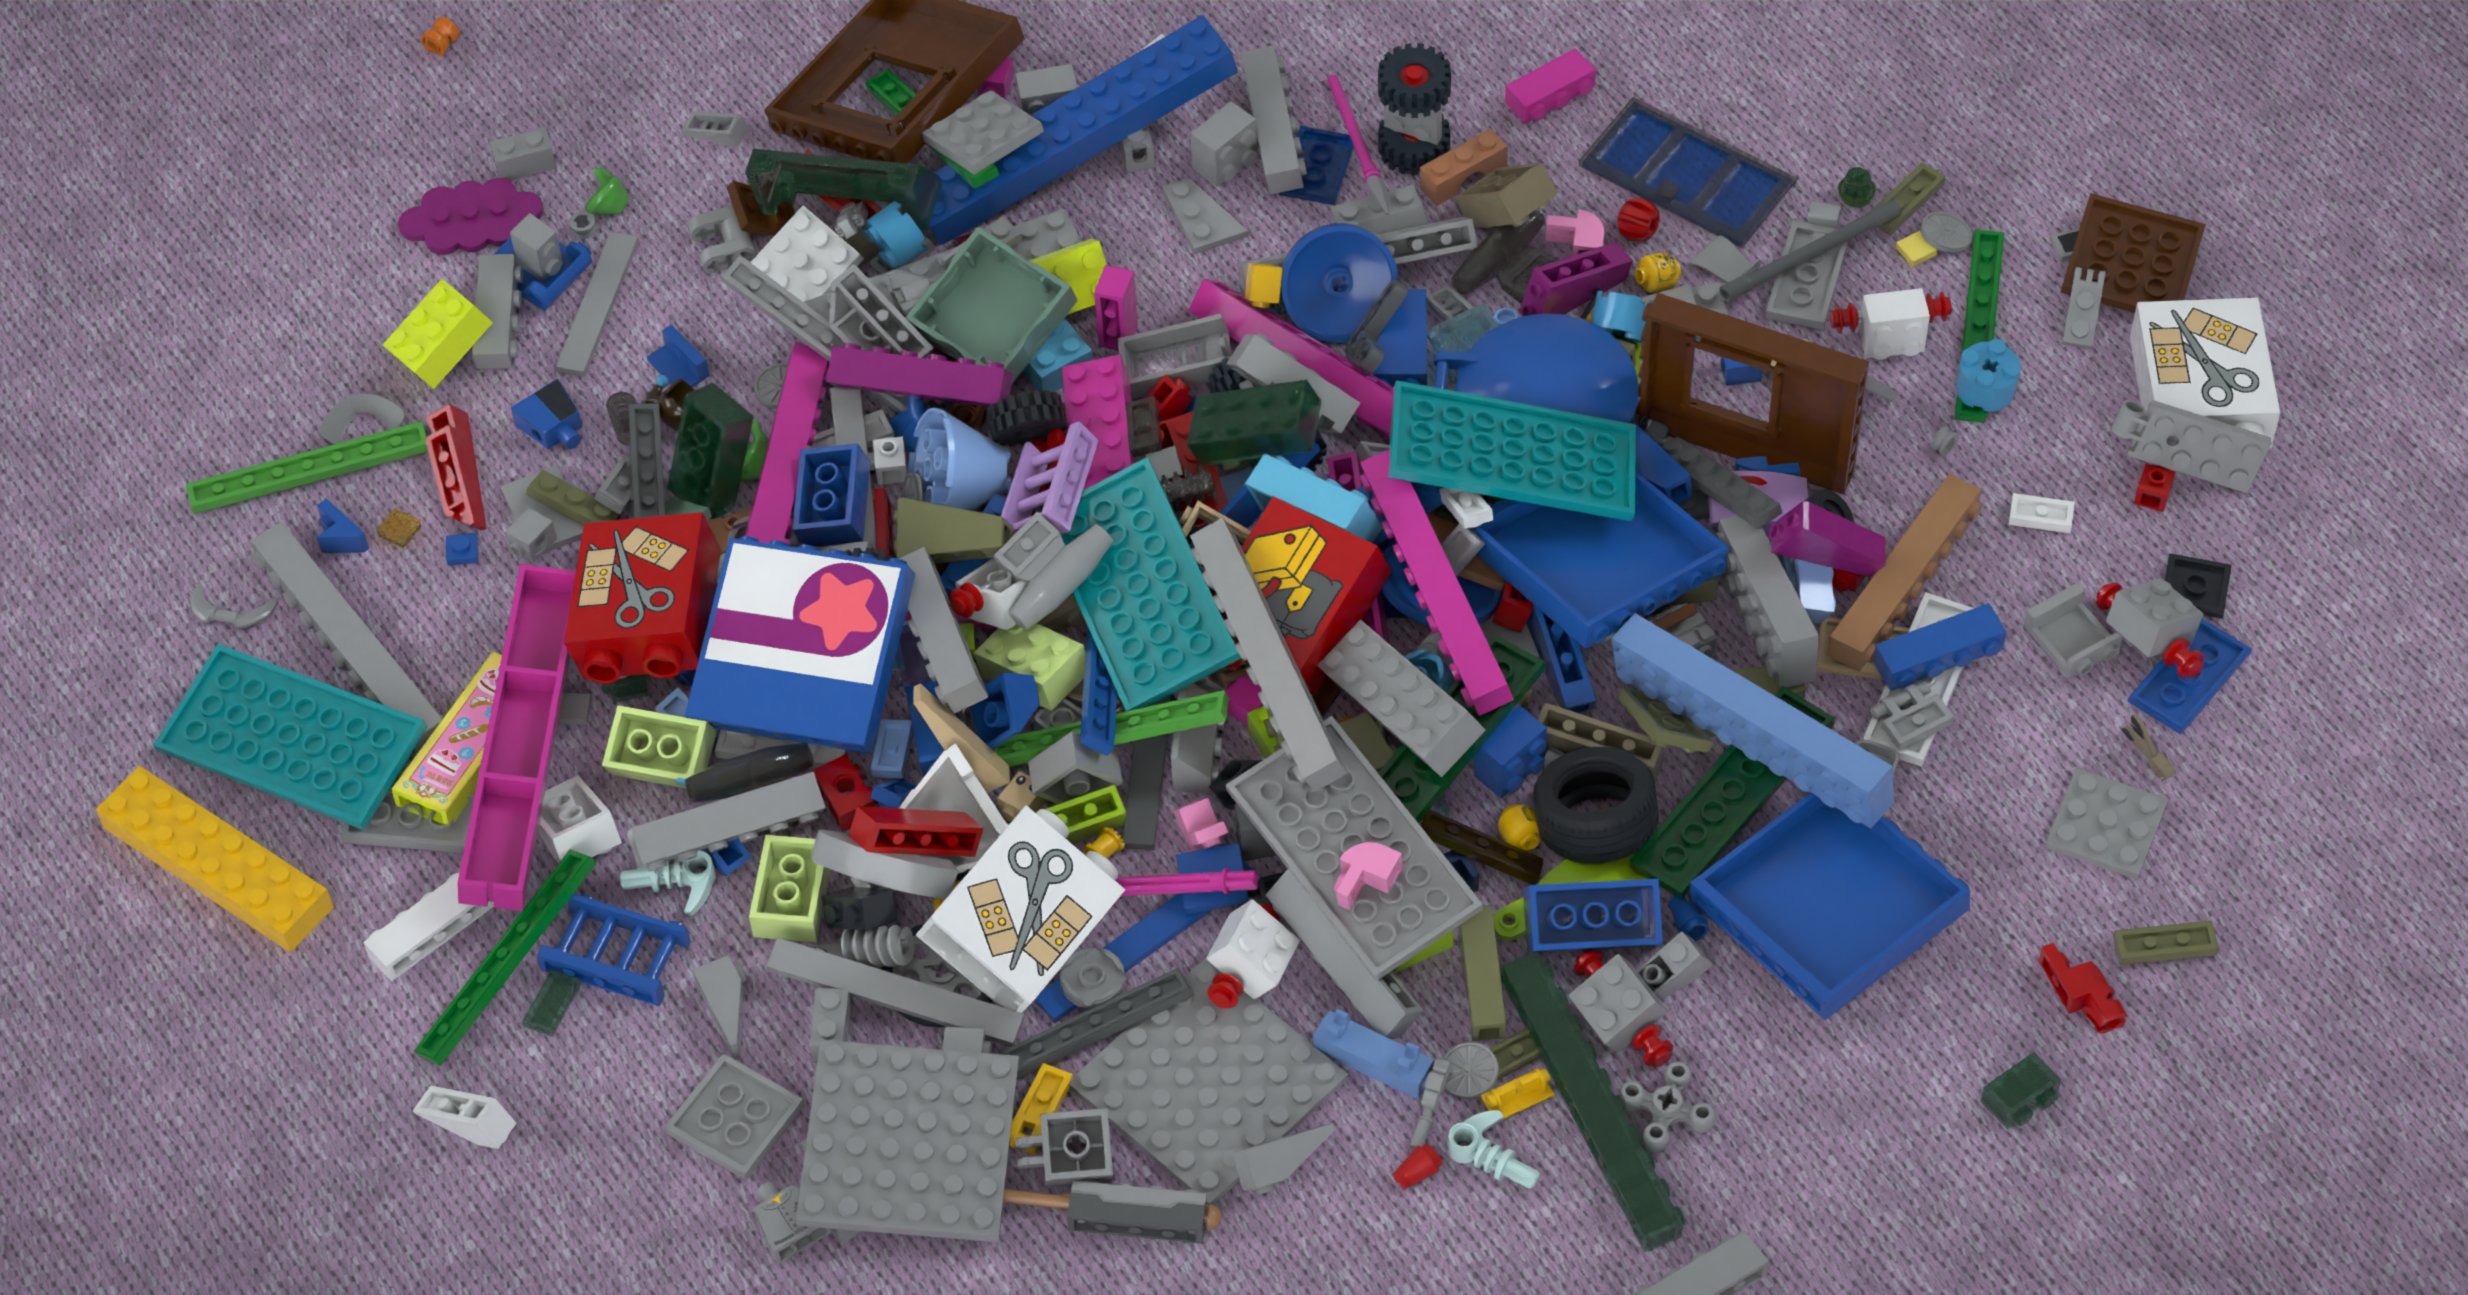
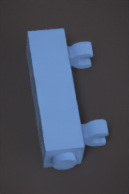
M1337 1009L1335 1013L1329 1010L1313 1035V1046L1327 1057L1418 1100L1423 1091H1425V1084L1430 1071L1433 1069L1434 1059L1420 1053L1421 1048L1410 1042H1407L1406 1046L1351 1021L1350 1014L1340 1009Z

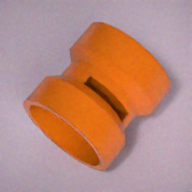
M440 16L433 23V29L427 30L421 36V43L428 51H434L437 55L443 56L449 48V43H454L460 37V30L451 20Z

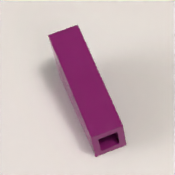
M1616 242L1534 268L1519 312L1523 317L1535 314L1565 315L1590 301L1593 297L1592 292L1594 289L1601 288L1606 292L1624 282L1628 277L1633 260Z
M1803 500L1774 522L1770 528L1771 553L1867 577L1872 576L1886 565L1884 536L1808 501Z

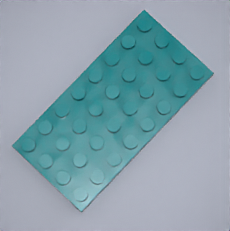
M1395 381L1392 400L1389 478L1632 522L1635 515L1636 424Z
M1148 457L1083 490L1069 532L1062 534L1061 537L1066 546L1097 524L1113 539L1112 545L1096 568L1077 587L1073 594L1126 712L1149 707L1241 659L1235 646L1236 643L1224 623L1225 619L1214 602L1213 594L1202 576L1203 572L1191 552L1188 540Z
M217 644L153 746L158 752L365 830L428 726L423 719Z

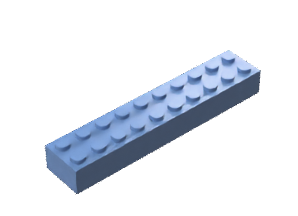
M1634 613L1611 638L1616 675L1622 682L1632 684L1641 689L1648 698L1659 700L1667 705L1673 713L1677 715L1682 714L1691 719L1698 728L1702 730L1707 729L1717 735L1724 744L1734 745L1743 751L1749 759L1753 761L1758 760L1768 766L1774 774L1778 776L1783 775L1793 781L1802 791H1809L1815 794L1827 806L1831 808L1836 807L1846 813L1853 822L1862 823L1871 829L1893 805L1892 765L1640 615Z

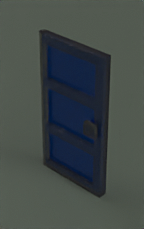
M1635 97L1631 98L1579 160V167L1643 199L1653 202L1655 205L1716 236L1726 237L1740 248L1747 244L1785 195L1796 184L1798 179Z

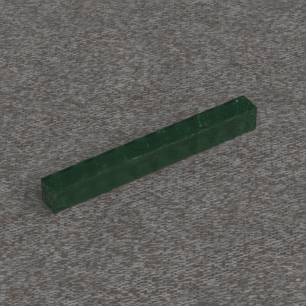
M1538 951L1503 964L1501 982L1643 1251L1648 1252L1682 1237L1683 1225H1685L1684 1215L1678 1206L1674 1207L1669 1199L1670 1190L1664 1178H1658L1654 1170L1655 1162L1649 1150H1643L1639 1142L1641 1137L1636 1125L1633 1122H1628L1625 1116L1626 1108L1624 1102L1619 1095L1615 1096L1612 1092L1609 1074L1605 1068L1600 1069L1595 1060L1597 1059L1595 1048L1591 1041H1585L1581 1033L1583 1029L1576 1014L1571 1015L1567 1007L1568 999L1563 988H1557L1555 985L1551 965L1547 960L1543 962Z

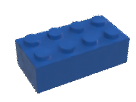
M1659 879L1528 885L1523 888L1527 953L1651 947L1663 944Z

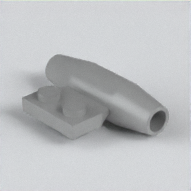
M1036 512L994 555V559L1015 579L1029 582L1010 610L1009 615L1021 628L1028 630L1057 609L1096 568L1113 543L1111 536L1102 527L1095 524L1065 546L1060 532L1040 513Z

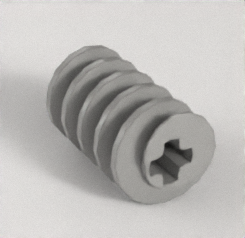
M892 925L889 929L886 926H880L878 930L876 928L855 931L853 929H844L841 936L843 957L871 967L875 966L878 968L885 965L888 967L896 965L905 966L911 962L914 956V938L909 927H904L902 931L898 925Z

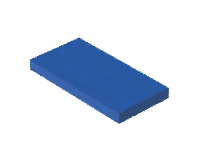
M2203 618L2189 647L2190 652L2199 650L2203 653L2204 665L2202 670L2194 677L2182 678L2177 674V665L2167 666L2162 659L2128 698L2129 703L2180 735L2252 652L2250 647Z

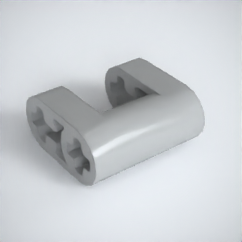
M733 206L696 215L687 224L691 238L695 242L722 235L724 243L704 249L699 256L703 270L707 274L729 269L739 255L749 262L757 255L749 232L742 231Z

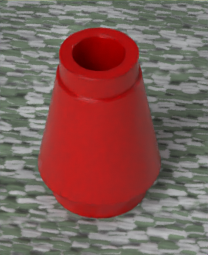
M1425 1143L1422 1147L1417 1145L1396 1171L1392 1173V1177L1405 1190L1439 1172L1437 1168L1443 1162L1428 1143Z

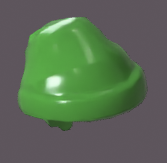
M594 168L593 173L601 185L585 205V209L591 214L616 215L621 213L629 199L626 188L616 175L609 174L605 168Z
M757 419L748 421L754 440L726 471V476L729 479H736L742 482L759 480L769 440L762 432Z

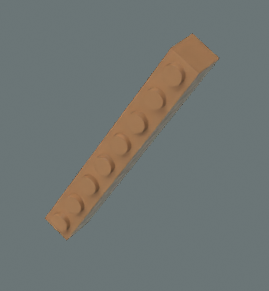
M1951 474L1947 475L1887 557L1886 565L1876 572L1830 635L1827 656L1859 672L1867 662H1873L1875 644L1889 640L1894 630V624L1897 620L1902 621L1911 600L1916 601L1920 597L1925 581L1933 579L1938 570L1940 560H1946L1953 549V542L1956 538L1960 540L1964 536L1970 518L1975 520L1978 517L1983 503L1979 502L1981 488Z

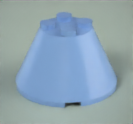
M928 409L920 418L915 429L914 437L919 438L915 452H909L907 474L909 472L912 474L918 473L920 476L922 502L980 512L986 508L995 493L1001 496L1003 494L1008 495L1011 487V478L1007 476V465L1010 460L1009 448L1000 446L942 409Z

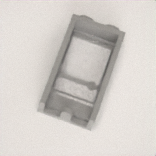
M1221 314L1118 338L1119 351L1115 352V355H1121L1129 373L1132 401L1137 398L1146 397L1164 375L1174 382L1179 378L1188 386L1210 382L1208 379L1209 375L1215 374L1213 368L1216 365L1221 366L1223 364L1221 360L1225 357L1230 359L1232 356L1229 330Z

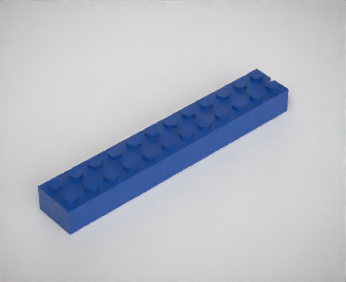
M1201 15L1032 114V117L1042 123L1044 132L994 162L993 164L997 167L999 176L974 189L946 164L905 188L910 203L935 241L941 246L1127 138L1128 135L1139 131L1238 73L1232 51L1205 16Z

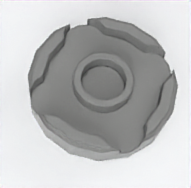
M1093 947L1078 950L1068 958L1061 968V989L1066 998L1079 1007L1092 1009L1121 995L1125 986L1124 966L1119 957L1107 949L1093 950Z

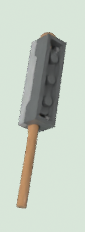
M1092 1179L1073 1181L1071 1194L1066 1193L1063 1195L1005 1189L1003 1201L1005 1203L1068 1209L1067 1221L1069 1231L1203 1244L1205 1224H1207V1230H1213L1220 1225L1222 1220L1219 1208L1215 1205L1207 1204V1193H1200L1194 1189H1185L1183 1191L1167 1190L1161 1186H1151L1149 1188L1135 1187L1123 1182L1115 1185L1104 1184Z

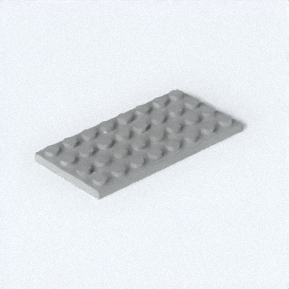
M1330 716L1324 720V723L1348 774L1314 792L1307 783L1301 784L1292 769L1297 765L1294 758L1289 759L1283 748L1227 783L1226 790L1366 970L1377 981L1481 912L1483 904L1333 716ZM1374 842L1402 853L1403 868L1388 894L1364 884L1350 910L1338 905L1334 887L1338 877L1342 874L1340 858L1344 852L1357 844Z

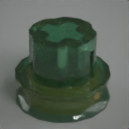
M1854 167L1848 170V173L1838 185L1839 198L1844 204L1859 208L1871 203L1876 187L1871 180L1870 172L1861 167Z

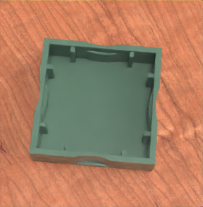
M978 226L952 258L944 274L928 288L905 318L931 345L957 361V358H967L975 360V365L986 366L987 361L1004 364V369L1013 373V383L1078 300L1069 284L1038 264L1023 259L1010 246Z

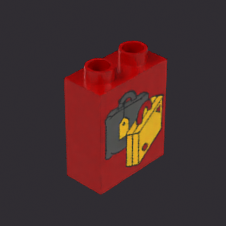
M1273 496L1241 548L1310 694L1315 696L1327 677L1317 665L1357 622L1363 619L1392 571L1377 545ZM1214 590V592L1212 593L1213 596L1217 595L1216 591ZM1226 612L1222 613L1224 619H1228ZM1237 636L1233 637L1235 643H1239ZM1241 658L1225 666V668L1236 671L1243 659Z

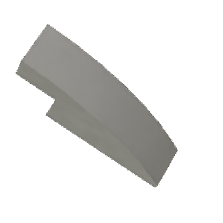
M820 829L818 830L810 858L814 863L865 882L902 892L946 899L951 894L958 874V869L948 859L923 857L917 854L866 852L849 837V833Z

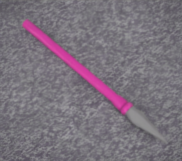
M1330 75L1327 78V82L1362 165L1367 188L1385 214L1389 215L1387 187L1382 182L1381 173L1370 157L1338 76Z

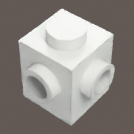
M903 436L873 440L874 452H869L868 458L870 460V471L876 470L878 485L904 482L907 475Z

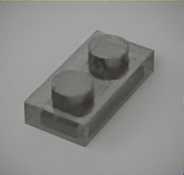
M1155 396L1125 403L1129 451L1132 457L1162 451L1159 409Z

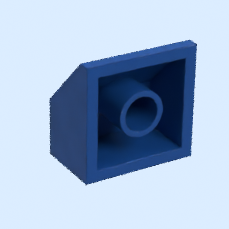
M1002 673L984 685L988 698L969 706L974 733L992 750L1021 732L1039 706L1038 690L1036 689L1034 675Z

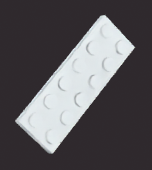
M1925 592L1909 632L1974 608ZM1955 666L1945 670L1939 676L1933 678L1926 677L1915 681L1914 685L1927 682L1931 692L1924 697L1927 699L1937 694L1947 707L1963 667ZM1886 685L1880 700L1887 696L1892 698L1902 693L1904 688L1899 687L1890 691ZM1907 704L1903 707H1900L1901 711H1903L1913 705ZM1884 715L1874 719L1872 716L1863 739L1889 746L1898 752L1900 760L1922 767L1936 733L1899 751L1882 728L1883 720L1889 717Z

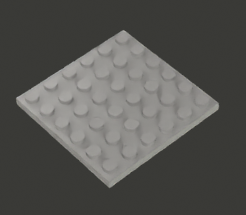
M1204 958L1184 976L1192 990V997L1129 1026L1073 1076L1070 1089L1093 1109L1107 1108L1109 1123L1186 1189L1207 1193V1204L1214 1205L1240 1181L1232 1152L1289 1135L1349 1078L1343 1069L1258 999L1254 1000L1246 992L1243 991V994L1238 997V1003L1233 1008H1219L1215 1006L1209 999L1207 990L1213 984L1214 976L1222 972Z
M820 1040L796 1213V1226L999 1242L1019 1056Z

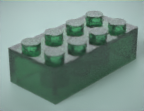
M1307 379L1197 395L1186 445L1202 466L1262 458L1264 453L1272 457L1313 451L1322 401Z
M710 383L685 395L667 489L680 500L708 507L712 515L711 519L718 518L735 508L754 418L750 412L714 383Z

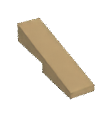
M921 683L914 686V705L943 749L948 750L956 743L987 793L1010 783L1009 765L945 705H942Z

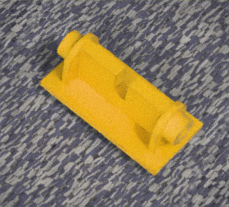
M1536 1068L1532 1072L1495 1089H1491L1489 1092L1480 1095L1489 1111L1500 1110L1504 1119L1555 1096L1548 1084L1550 1076L1547 1070Z

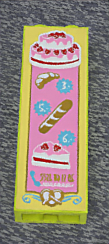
M496 652L490 654L392 787L396 806L402 808L408 804H415L422 809L423 817L428 819L432 810H435L437 813L433 815L432 821L440 825H449L453 819L455 822L469 802L468 797L476 791L502 655ZM408 808V811L419 815L418 808Z

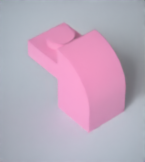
M1578 209L1577 218L1548 215L1546 241L1573 244L1572 256L1604 246V227L1598 217L1581 209Z
M1201 798L1173 810L1179 828L1192 851L1226 845L1223 837L1224 834L1228 833L1225 822L1217 821L1208 798Z
M1374 842L1360 843L1344 852L1340 858L1342 874L1338 877L1334 887L1338 905L1350 910L1364 884L1388 894L1403 868L1402 853Z

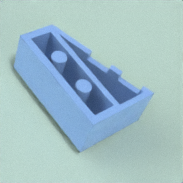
M1776 554L1812 623H1822L1835 612L1836 599L1833 596L1832 587L1833 568Z

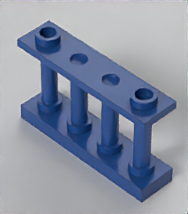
M573 894L567 902L570 912L574 913L558 947L541 946L537 954L540 969L551 974L660 1006L665 994L662 982L658 979L675 944L689 947L691 941L687 927H684L677 921L667 922L603 903L586 894ZM586 918L604 922L587 956L581 957L569 953ZM616 926L633 931L617 965L610 966L599 962ZM646 935L663 940L647 974L640 975L629 971Z

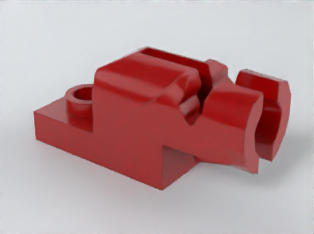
M2054 942L2042 946L2038 962L2069 1014L2082 1009L2085 1016L2101 1034L2122 1027L2126 1023L2124 1017L2127 1016V1013L2120 1000H2113L2114 990L2109 986L2100 969L2092 961L2070 968L2066 955L2058 951Z

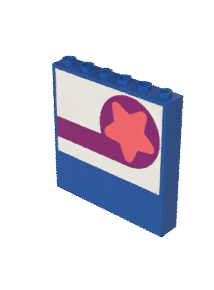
M741 536L740 539L729 537L684 717L707 721L714 729L873 754L916 574L906 561L898 558H889L888 561L877 560L878 558L865 553H860L859 557L849 556L848 553L838 549L822 552L818 551L816 547L801 544L799 548L789 547L787 543L778 540H771L769 544L759 542L757 538L751 536Z

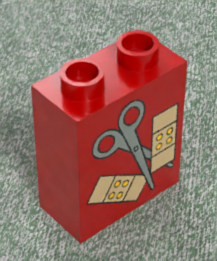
M703 512L584 523L564 644L584 680L589 679L596 683L609 684L617 681L621 676L650 674L657 678H672L678 675L680 671L697 669L714 601L721 554L720 546Z

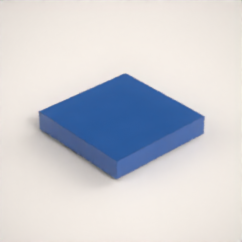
M1239 842L1176 854L1179 874L1222 872L1224 868H1229L1230 871H1244ZM1247 890L1231 891L1230 894H1224L1223 891L1182 893L1186 915L1243 904L1249 901Z

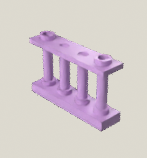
M1080 421L1069 426L1064 444L1041 453L1030 442L1024 444L1001 517L1013 525V535L1032 517L1033 509L1042 505L1044 507L1040 514L1060 532V535L1070 531L1099 441ZM1058 460L1056 467L1046 470L1048 463ZM1051 482L1048 490L1038 493L1040 486Z

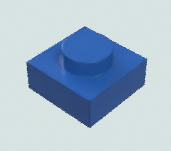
M477 533L446 536V561L448 566L478 563Z

